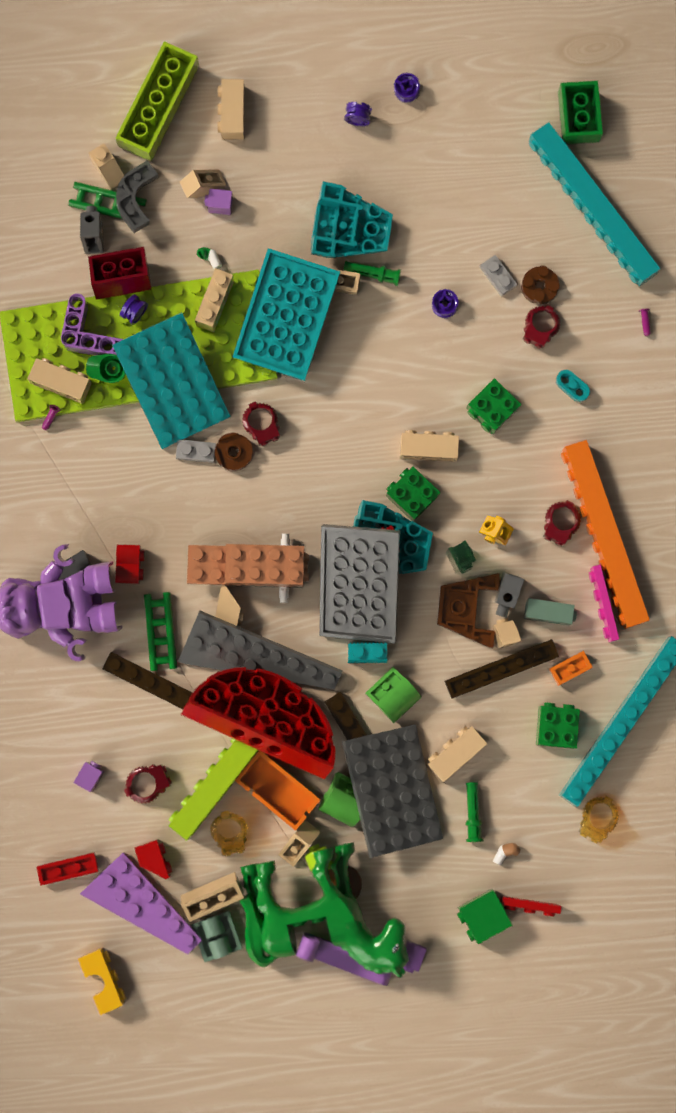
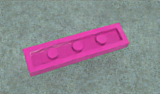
M600 564L590 568L589 579L595 586L593 595L595 601L599 602L600 609H598V615L600 620L604 622V638L608 639V642H614L619 640Z

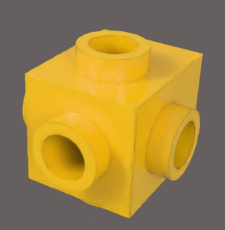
M487 515L479 533L490 544L494 545L496 542L506 546L514 528L500 516L494 518Z

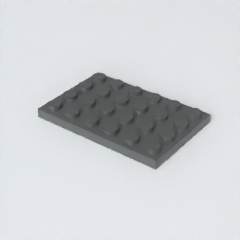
M323 524L321 526L319 636L396 643L400 530Z
M416 724L342 741L369 858L443 839Z

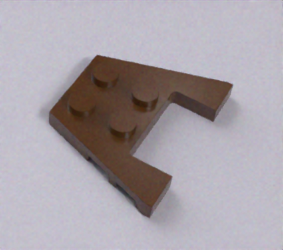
M500 573L440 586L437 625L488 648H493L495 631L475 628L478 590H499Z

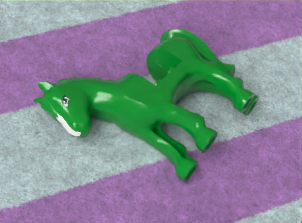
M354 842L335 846L337 857L332 863V870L335 874L336 886L331 881L328 871L329 862L334 856L333 848L313 852L316 864L312 869L313 877L320 884L324 896L297 908L280 907L273 897L271 879L272 874L276 870L275 860L240 867L244 881L243 887L247 892L244 898L240 900V904L246 913V950L249 957L260 967L269 966L279 957L284 958L296 955L297 943L294 927L305 925L304 923H307L308 920L316 923L326 919L333 945L341 946L342 950L347 951L349 956L362 965L365 970L373 971L376 974L393 972L400 978L402 974H405L403 967L409 961L407 949L404 945L405 924L397 918H392L387 921L383 931L377 937H374L365 924L362 911L352 893L348 876V861L355 852Z

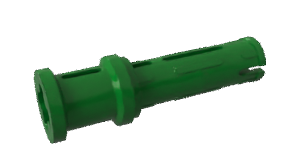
M345 261L343 271L360 273L361 276L378 279L380 283H383V281L394 283L395 286H398L401 269L392 270L387 269L386 266L378 268Z
M478 782L466 783L468 820L465 822L468 829L466 842H484L481 835L483 822L480 820Z

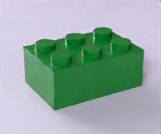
M598 81L561 83L558 90L562 140L565 144L599 143L603 130Z

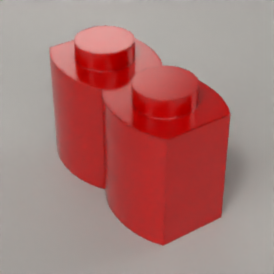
M117 544L116 584L140 585V580L144 579V569H140L141 561H144L145 550H141L140 545Z

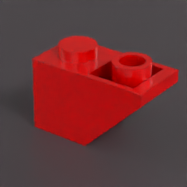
M158 839L134 848L140 867L164 879L171 877L170 873L173 871L170 862L165 860L164 854H166V849L163 842L160 843Z

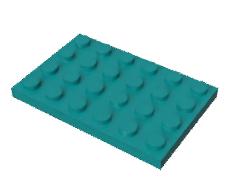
M268 248L233 358L305 381L341 272Z
M182 312L112 344L162 449L178 442V440H183L230 418L229 412Z

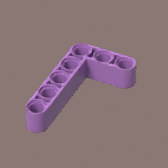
M79 293L71 295L68 300L61 334V341L64 347L72 352L95 356L103 354L117 355L113 347L111 350L105 351L104 346L117 343L123 339L83 332L88 304L83 295ZM77 301H82L83 304L81 307H74V304ZM72 320H79V323L77 325H70ZM70 337H74V338H75V342H74V343H72V344H67V343H66L68 338H70ZM87 341H94L92 347H85Z
M306 932L303 933L297 949L296 956L310 962L316 959L384 986H388L392 972L376 974L373 971L365 970L362 965L349 956L347 951L342 950L341 946H334L332 942Z

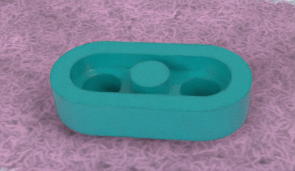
M562 370L558 373L556 384L571 399L576 402H583L588 398L590 394L588 385L572 371ZM562 378H567L568 383H563ZM580 390L582 392V396H578L576 394V391Z

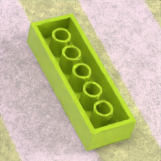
M165 41L163 42L115 138L118 147L152 161L199 67L198 56Z
M232 738L230 742L233 744L229 749L224 748L218 756L220 758L219 762L216 765L212 763L205 773L208 776L196 783L193 787L196 791L192 796L189 794L181 803L182 809L175 811L168 819L171 822L168 826L186 841L189 840L233 785L235 779L259 751L258 749Z

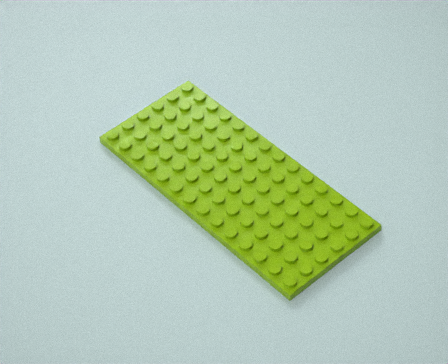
M259 269L233 273L234 283L214 333L197 327L195 323V318L211 277L153 286L152 290L96 300L95 296L85 298L88 304V311L83 332L120 339L130 337L182 312L217 389L278 379L277 372L233 358L260 274ZM135 294L140 298L139 300L147 302L148 307L141 319L132 325L130 320L120 317V311L126 301ZM68 300L0 311L2 336L16 422L46 418L50 411V405H56L60 408V412L56 414V416L139 402L127 375L121 381L115 383L103 382L88 376L92 384L83 404L33 385L27 380L36 358L40 360L46 358L57 367L63 365L70 368V372L75 374L81 372L87 375V360L95 355L69 351L61 341ZM77 301L74 307H81L83 302ZM72 320L70 325H77L79 323V320ZM74 337L68 338L66 343H67V344H72V343H74V342H75V338H74ZM87 341L85 347H92L94 341ZM106 344L104 350H111L112 344Z

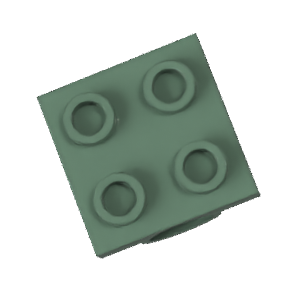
M230 910L192 924L194 931L203 939L199 944V948L204 962L227 956L242 949Z

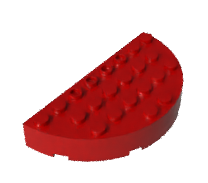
M237 667L217 672L209 676L195 689L182 710L181 715L322 779H325L334 768L336 749L333 746V732L325 714L312 697L309 699L301 692L302 688L289 679L271 671L258 668L256 670H248L246 667Z

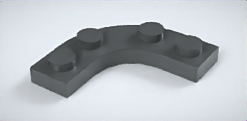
M148 161L130 170L121 179L117 189L116 204L118 212L133 233L138 232L150 223L135 200L137 192L142 187L158 178V173Z

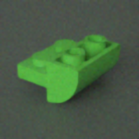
M394 667L365 693L393 724L422 698L415 687Z
M337 772L333 777L329 790L325 792L318 810L353 827L360 820L351 778Z

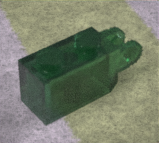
M466 540L459 545L448 548L446 551V555L455 573L461 572V574H464L474 567L473 564L476 562V559Z

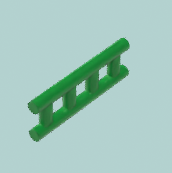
M74 182L73 189L79 191L76 200L70 199L68 206L86 210L87 206H96L97 212H100V214L122 219L117 209L116 191ZM86 192L97 194L94 205L83 202ZM104 196L115 199L112 209L101 206ZM135 197L138 206L146 207L147 199Z
M164 592L163 599L152 600L151 594H144L150 671H158V665L169 664L170 669H177L171 593ZM164 606L165 618L153 619L152 607ZM166 625L167 637L155 638L154 626ZM167 644L168 656L157 657L156 646Z

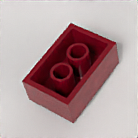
M144 247L88 256L91 285L96 300L152 290Z

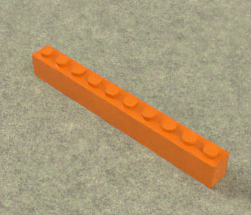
M584 440L565 446L561 457L564 464L567 463L569 471L567 473L569 480L574 482L575 497L580 500L582 505L580 506V512L583 517H586L588 523L586 524L587 532L593 537V549L595 553L599 554V565L601 564L602 571L605 572L607 577L605 579L608 590L611 589L613 594L611 600L613 606L618 609V621L621 626H624V629L648 622L650 619L588 442Z

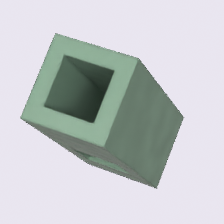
M528 598L526 600L524 619L570 626L572 621H576L577 610H574L575 605Z

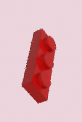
M95 852L36 866L40 886L99 872Z
M501 896L500 898L501 905H505L504 909L516 911V907L524 908V912L535 914L536 910L543 911V915L555 917V913L561 914L562 906L559 904Z

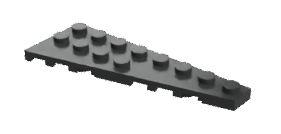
M201 610L197 615L178 662L218 670L246 667L248 670H256L258 668L281 675L293 683L335 689L342 674V670Z

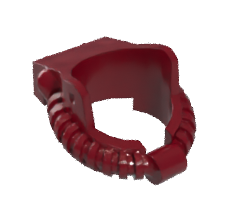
M550 305L546 307L538 306L532 308L527 313L525 325L527 326L524 327L525 335L523 337L525 343H532L536 348L543 349L546 342L549 343L551 337H554L559 332L561 321L560 317H558L559 315L556 314L557 312H554V307ZM544 311L551 314L554 320V328L548 332H540L535 329L532 323V318L535 314Z
M256 401L248 404L249 408L244 411L242 417L243 427H245L246 432H249L250 435L252 434L253 440H257L259 446L262 445V447L268 445L270 441L275 442L279 440L280 434L278 430L280 426L277 424L278 414L271 405L265 403L258 404ZM257 408L266 410L272 417L271 424L265 430H256L248 422L249 415Z
M568 500L566 502L561 501L554 503V505L552 504L549 510L547 509L545 514L546 524L544 525L545 532L543 535L545 540L550 542L552 540L556 542V545L564 546L567 540H571L572 534L577 532L581 525L580 513H578L579 511L573 506V502ZM565 507L571 510L574 516V524L571 529L559 530L554 525L552 516L556 509Z
M152 764L149 767L141 766L137 769L135 768L134 771L132 770L131 774L129 773V777L127 776L128 779L125 784L126 789H124L126 796H130L135 802L137 801V803L140 802L141 804H147L151 801L153 802L154 799L156 800V797H159V793H164L166 788L172 784L170 777L166 775L167 769L165 765L156 766ZM140 773H149L156 781L154 792L145 798L134 794L131 788L133 779Z

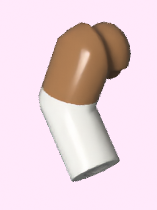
M516 843L501 845L493 862L502 865L506 856L519 855L520 847Z

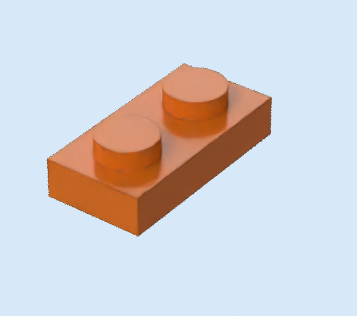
M582 651L549 670L559 686L593 667L585 652Z

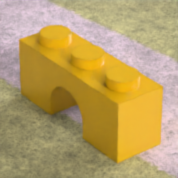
M102 947L78 958L85 978L91 975H99L104 980L103 991L93 996L99 1014L103 1015L123 1006L126 996L123 989H119L117 985L118 976L115 969L111 970L109 965L111 959L107 950L104 951Z

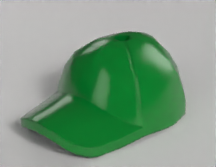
M115 354L91 356L87 360L86 372L90 378L107 383H115L121 381L126 375Z

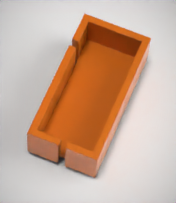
M260 750L235 779V782L249 792L253 789L254 792L251 795L295 831L306 819L307 816L304 813L307 811L310 814L321 800Z

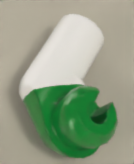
M206 247L197 250V256L203 260L210 261L214 270L215 268L219 269L222 267L215 250Z

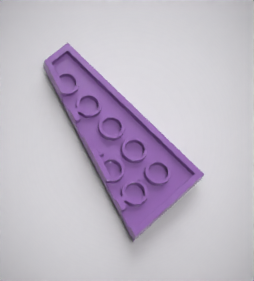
M122 853L80 893V895L186 954H189L203 941L125 853Z

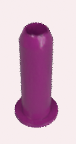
M650 309L639 310L645 336H650L651 334L648 313Z
M49 406L50 411L42 424L43 430L49 429L57 412H60L58 406Z

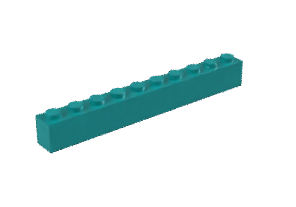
M548 122L533 132L529 138L530 148L539 154L542 164L549 167L552 177L561 183L564 193L571 196L575 207L583 212L586 222L593 225L597 236L607 244L609 252L615 254L619 265L629 273L631 281L637 283L640 287L657 275L661 268L552 125Z
M671 636L665 640L559 793L560 797L574 807L580 805L676 666V639Z

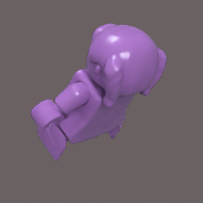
M63 544L55 549L53 555L55 561H51L41 572L40 581L32 582L20 578H8L2 582L0 587V629L11 637L20 639L39 628H44L48 630L51 640L63 647H68L67 652L72 660L82 661L85 659L84 654L76 653L75 645H83L87 640L84 638L74 640V636L67 630L68 628L97 633L117 632L122 629V625L117 626L116 601L102 604L101 594L115 592V589L111 587L109 578V567L113 565V561L93 564L67 578L59 579L64 570L63 566H68L75 562L72 558L68 561L62 559V550L69 547V544Z

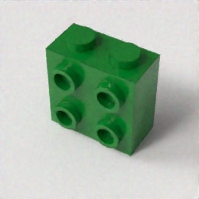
M494 378L467 405L466 409L471 418L474 420L477 418L482 423L481 427L487 433L491 432L494 434L522 404Z
M413 466L410 470L406 468L399 475L401 479L397 483L393 481L386 488L388 491L386 497L414 522L441 492Z
M544 703V706H539L536 745L576 749L580 709H575V705L563 704V708L555 707V703Z
M493 889L457 907L459 912L456 914L461 923H466L469 928L466 933L471 942L475 940L477 944H480L513 926Z

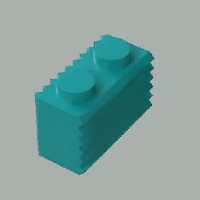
M349 643L348 663H387V643Z

